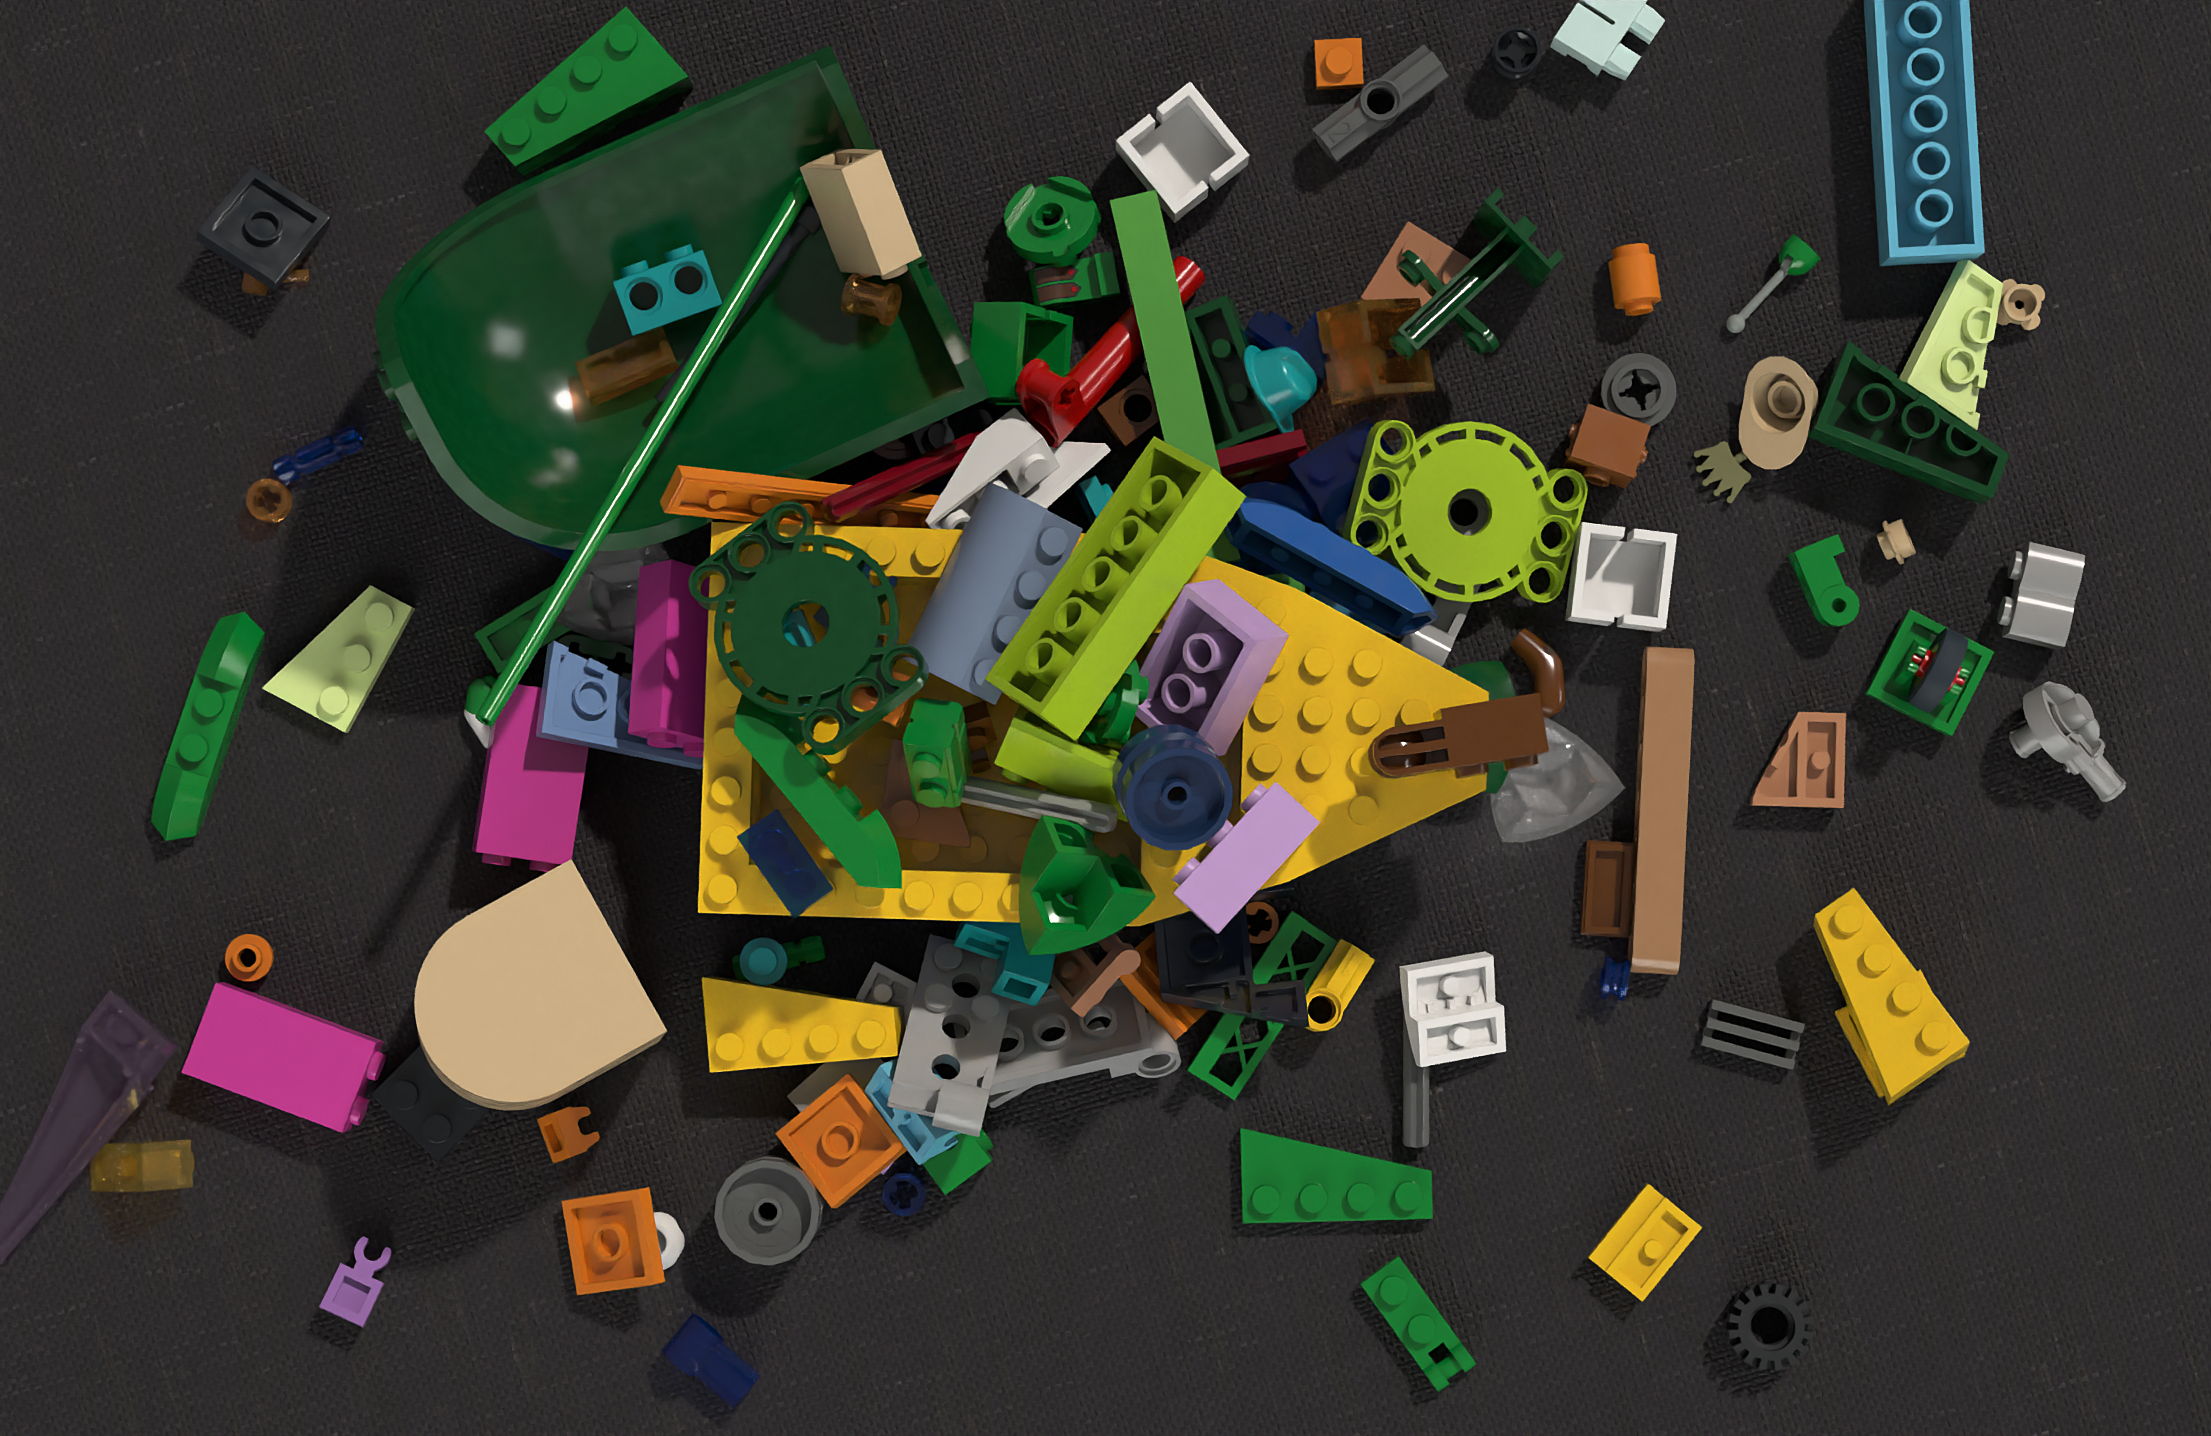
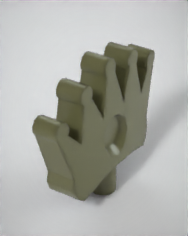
M1720 442L1716 446L1695 451L1693 454L1695 458H1699L1700 455L1709 456L1701 466L1696 467V472L1701 473L1703 470L1713 469L1710 475L1702 481V485L1705 487L1710 483L1721 480L1718 488L1713 492L1714 496H1719L1721 492L1732 488L1731 495L1726 499L1728 503L1734 501L1744 484L1748 483L1751 479V474L1739 465L1748 457L1743 453V450L1733 457L1728 442Z

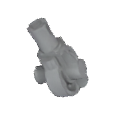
M2050 681L2024 695L2023 709L2028 723L2010 731L2009 735L2010 742L2016 753L2022 758H2027L2043 747L2053 759L2064 763L2063 767L2066 772H2071L2073 775L2080 773L2102 802H2108L2117 797L2125 789L2126 781L2117 774L2103 756L2105 743L2099 738L2100 726L2094 717L2088 701L2081 694H2075L2067 686Z

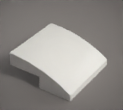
M1484 951L1399 966L1405 1020L1417 1066L1425 1067L1506 1051L1504 1006L1495 1000L1493 955Z

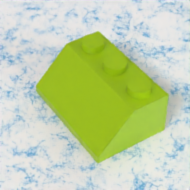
M1019 706L994 764L1003 767L1001 774L1012 781L1027 785L1030 779L1046 786V792L1113 805L1118 811L1116 821L1121 819L1128 823V819L1122 811L1112 788L1113 766L1121 748L1088 744L1080 738L1075 741L1030 711Z

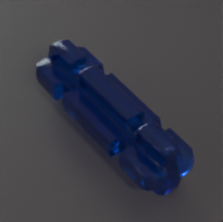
M349 425L336 431V436L334 437L327 435L295 450V455L293 456L286 454L275 459L272 462L276 477L281 483L288 484L301 478L300 473L302 472L309 474L340 460L341 454L345 453L349 456L362 450L364 444L356 427Z

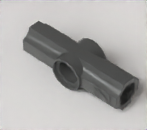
M1422 45L1382 77L1369 82L1361 93L1314 127L1311 133L1325 154L1336 164L1379 130L1392 125L1400 114L1448 79V74L1436 55L1425 45ZM1374 94L1385 95L1390 99L1392 109L1386 114H1376L1369 109L1367 99Z

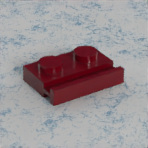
M1302 429L1216 451L1221 475L1242 493L1310 476L1308 454L1306 451L1307 445Z

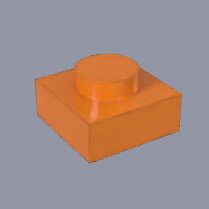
M1361 38L1314 40L1316 90L1363 88Z

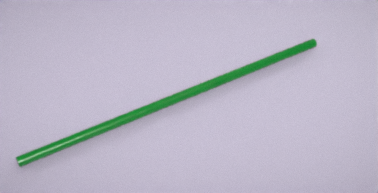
M798 177L475 715L476 719L482 724L489 727L494 725L809 197L810 193L803 177Z

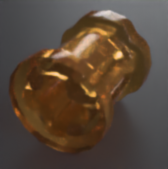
M852 274L848 278L841 299L842 312L848 316H854L856 313L878 318L881 324L890 326L895 321L899 312L902 291L899 284L889 283L887 286L865 281L864 277L860 274Z

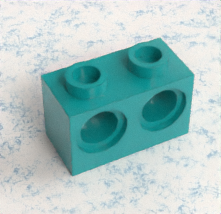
M691 244L664 253L667 263L649 269L646 260L619 269L622 279L614 281L613 284L633 336L722 304L703 250L694 253ZM692 266L700 271L703 283L697 292L685 294L676 287L675 275L682 267ZM647 282L656 288L658 300L654 307L648 310H641L632 304L630 292L635 284Z

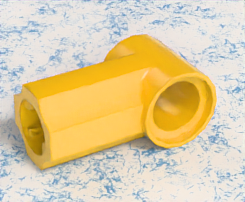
M1339 939L1306 992L1307 1009L1309 1002L1314 997H1323L1330 1002L1332 1015L1326 1023L1319 1024L1314 1022L1308 1014L1309 1027L1305 1028L1313 1032H1323L1335 1027L1341 1021L1344 1010L1375 960L1353 944Z

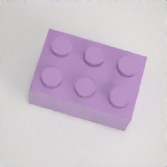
M1219 579L1185 584L1139 672L1140 675L1148 678L1149 692L1145 702L1138 705L1135 716L1150 728L1155 725L1178 724L1197 731L1212 746L1217 756L1225 755L1289 635Z
M1277 782L1273 783L1269 789L1260 783L1239 806L1246 814L1235 826L1226 820L1224 826L1206 842L1213 850L1201 863L1192 857L1172 879L1179 885L1172 894L1217 934L1320 823Z

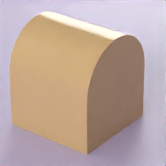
M572 859L473 912L450 927L429 951L422 964L415 988L414 1007L418 1036L422 1050L434 1072L450 1089L463 1098L481 1106L498 1110H524L556 1100L655 1045L667 1032Z

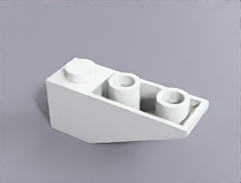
M1014 407L976 436L925 521L930 529L965 530L988 482L1022 496L1059 468L1060 465L1044 437Z

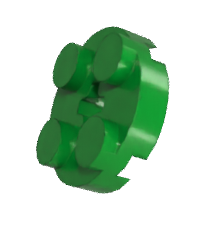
M1055 176L1047 178L1049 184L1034 188L1031 183L1020 189L1006 207L1004 223L1007 228L1009 242L1019 256L1034 263H1051L1055 267H1066L1076 260L1077 254L1081 253L1092 242L1098 231L1101 216L1090 191L1083 183L1069 177ZM1056 214L1060 215V221L1056 224L1045 226L1044 222H1042L1045 218L1053 219Z
M1135 658L1079 736L1083 742L1102 747L1114 746L1118 748L1123 747L1128 742L1131 732L1130 726L1134 720L1138 705L1145 702L1149 692V680L1146 676L1140 675L1139 666Z

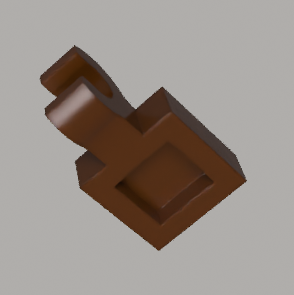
M982 701L963 707L973 774L992 769L985 744L998 740L986 702Z

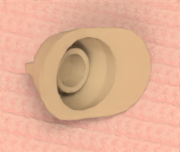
M1770 356L1757 362L1747 378L1739 421V441L1743 453L1749 460L1764 469H1781L1795 461L1802 453L1807 440L1810 421L1816 414L1819 403L1818 390L1814 381L1797 362L1784 356Z

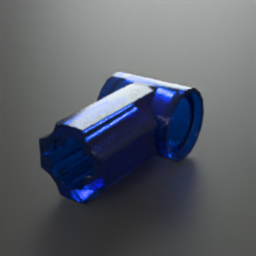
M692 1313L661 1350L680 1370L691 1377L697 1376L734 1408L759 1379L761 1374L724 1344L725 1339L714 1327L697 1314Z

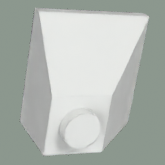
M1061 442L1056 448L1049 446L1060 467L1028 490L1022 497L1047 508L1111 451L1105 443Z

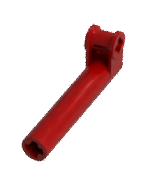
M1178 256L1173 261L1184 306L1203 285L1205 276L1193 261L1184 256ZM1133 304L1064 378L1051 371L1047 362L1038 358L1027 363L1020 372L1016 382V393L1019 396L1026 420L1044 437L1048 446L1052 448L1058 447L1144 351Z

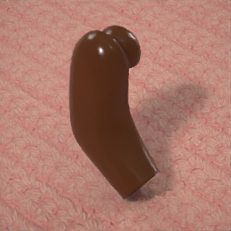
M1523 628L1514 638L1510 647L1519 655L1531 671L1533 693H1540L1543 717L1549 718L1558 714L1565 704L1562 661L1557 651L1535 634Z

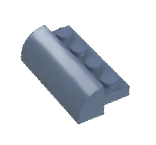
M988 482L907 645L914 646L921 652L929 666L930 673L996 705L1002 692L985 680V677L1070 557L1083 529L1010 490ZM910 657L902 658L918 666L915 659Z

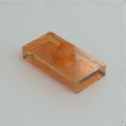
M662 326L575 362L593 407L673 373L679 367Z

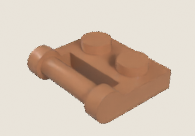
M1115 933L1097 942L1107 953L1106 957L1099 964L1084 947L1055 954L1049 984L1069 1008L1082 1018L1094 1005L1102 1000L1106 991L1121 975L1133 973L1140 965V954L1132 945L1123 943Z

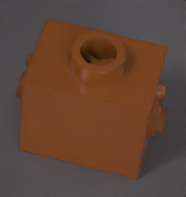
M1588 404L1581 414L1579 422H1576L1575 425L1572 424L1567 438H1570L1569 442L1571 443L1565 451L1567 457L1563 467L1582 473L1585 480L1591 484L1607 487L1610 483L1626 489L1631 480L1637 477V467L1640 463L1644 464L1648 451L1645 450L1646 446L1644 445L1651 426Z

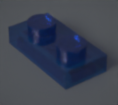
M778 809L737 836L794 919L835 891Z

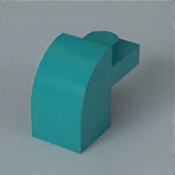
M962 921L960 923L953 946L998 960L991 992L1036 1006L1049 986L1055 954L1028 955L1020 923Z

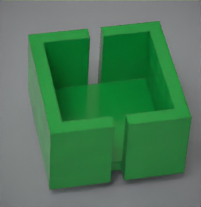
M974 302L973 319L970 323V352L990 395L989 398L982 401L996 403V405L1011 409L1015 407L1018 411H1022L1023 407L1016 393V382L1025 365L1036 358L1047 362L1051 371L1064 378L1070 369L1074 317L1045 310V308L1025 302Z

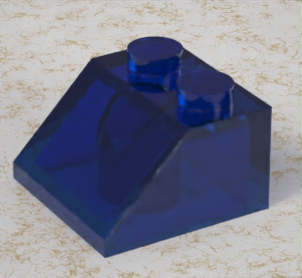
M1369 417L1288 465V488L1313 522L1324 525L1331 532L1342 538L1343 527L1367 436L1374 426ZM1381 436L1380 445L1382 450L1388 455H1393L1394 452ZM1382 474L1372 477L1368 484V492L1373 500H1384L1390 492L1389 480ZM1370 520L1363 521L1356 530L1357 542L1362 547L1378 537L1377 527Z

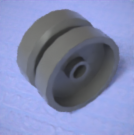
M765 1155L748 1160L725 1180L716 1197L714 1218L720 1238L733 1254L749 1263L771 1266L793 1259L808 1247L822 1223L824 1200L821 1193L797 1161L785 1156ZM770 1202L776 1206V1217L773 1215L768 1220L762 1216L763 1203Z

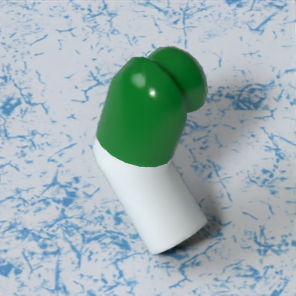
M487 675L482 679L476 678L468 686L464 709L467 721L485 748H488L491 727L479 722L475 715L497 680L492 675Z

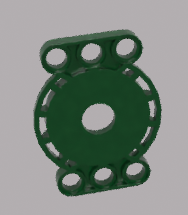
M785 501L774 506L699 564L690 575L689 590L694 599L704 609L716 611L714 642L719 662L731 683L749 701L770 712L791 717H804L801 728L802 735L807 744L818 754L825 756L834 755L850 745L919 691L927 682L929 666L921 652L914 646L907 644L896 645L899 637L900 610L894 588L880 565L864 550L843 539L814 535L815 523L806 508L800 503ZM795 514L803 518V526L798 534L792 537H784L778 533V526L784 517ZM756 544L764 548V557L758 565L744 567L740 564V554L746 547ZM809 546H813L812 551H808ZM826 547L840 549L853 556L847 561L837 555L827 553ZM865 564L877 574L882 585L873 588L868 578L862 573ZM711 575L723 576L725 578V587L719 595L708 598L701 594L702 582ZM887 599L890 607V626L885 625L886 618L882 606ZM808 603L820 605L829 615V628L826 635L820 642L812 646L799 647L791 644L784 635V623L788 615L801 605ZM728 609H734L733 613H729ZM725 626L731 628V640L734 648L729 653H727L724 643ZM910 657L917 661L918 669L911 679L899 681L892 677V668L898 660ZM742 666L747 675L754 681L749 688L738 679L732 667ZM863 688H872L878 692L877 704L869 711H856L853 708L854 695ZM770 694L788 703L783 705L770 702L762 696ZM823 719L836 720L839 730L833 740L821 743L814 739L813 731L818 722Z

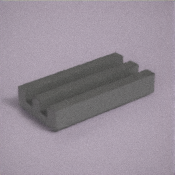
M1711 999L1699 1045L1793 1070L1796 1051H1798L1800 1045L1799 1039L1805 1024ZM1721 1011L1790 1030L1789 1038L1786 1039L1716 1020L1718 1012ZM1715 1029L1786 1048L1784 1057L1713 1039V1031Z

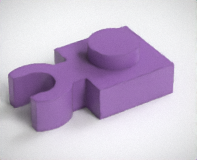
M364 1236L355 1246L354 1255L357 1262L352 1269L340 1263L319 1306L321 1309L364 1328L384 1287V1283L374 1279L373 1276L376 1271L386 1267L391 1259V1249L385 1247L378 1260L370 1261L366 1259L364 1250L368 1245L369 1239Z

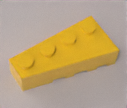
M1855 888L1815 914L1813 926L1835 979L1841 988L1853 1022L1856 1024L1866 1048L1867 1056L1876 1072L1889 1106L1965 1053L1970 1041Z
M718 976L702 977L710 1073L899 1056L906 1031L903 1006L772 985H757L752 982Z

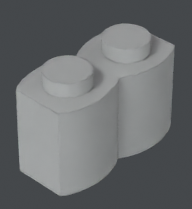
M2033 542L2023 545L2021 552L2014 551L2007 575L2008 578L2014 579L2011 597H2003L1997 617V623L2003 625L2002 637L2055 650L2065 647L2073 618L2075 599L2083 574L2085 555Z

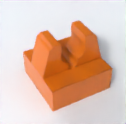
M570 1106L537 1119L553 1164L588 1151L587 1149L599 1140L598 1131L583 1135L578 1127L579 1119L591 1114L588 1107L571 1108Z

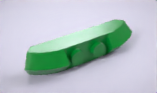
M245 612L219 619L205 647L160 777L152 810L151 822L166 841L196 836L208 810L264 643L265 632Z
M742 694L735 714L734 734L859 886L902 889V868L899 851L893 834L880 812L876 809L863 818L859 813L863 805L858 797L846 785L839 789L827 774L832 770V767L822 754L816 753L812 748L808 751L804 746L806 741L802 735L801 728L803 721L799 717L770 712L749 701Z

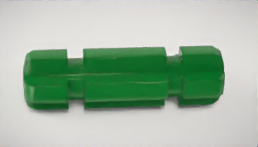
M814 935L800 939L801 943L795 944V941L781 944L787 954V969L800 966L802 961H806L808 964L823 960L825 958V948L821 937ZM740 955L734 956L732 958V966L737 980L747 979L740 968Z

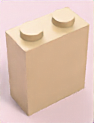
M839 148L800 167L840 272L858 273L861 278L880 275L883 280L905 273L908 270L907 263L922 256L881 150Z

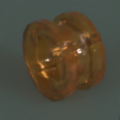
M261 479L249 488L246 495V505L250 513L257 519L268 523L278 522L290 513L293 505L292 495L289 489L282 483L273 479ZM268 488L271 493L281 495V503H274L278 509L272 513L264 507H258V498H264L261 493Z

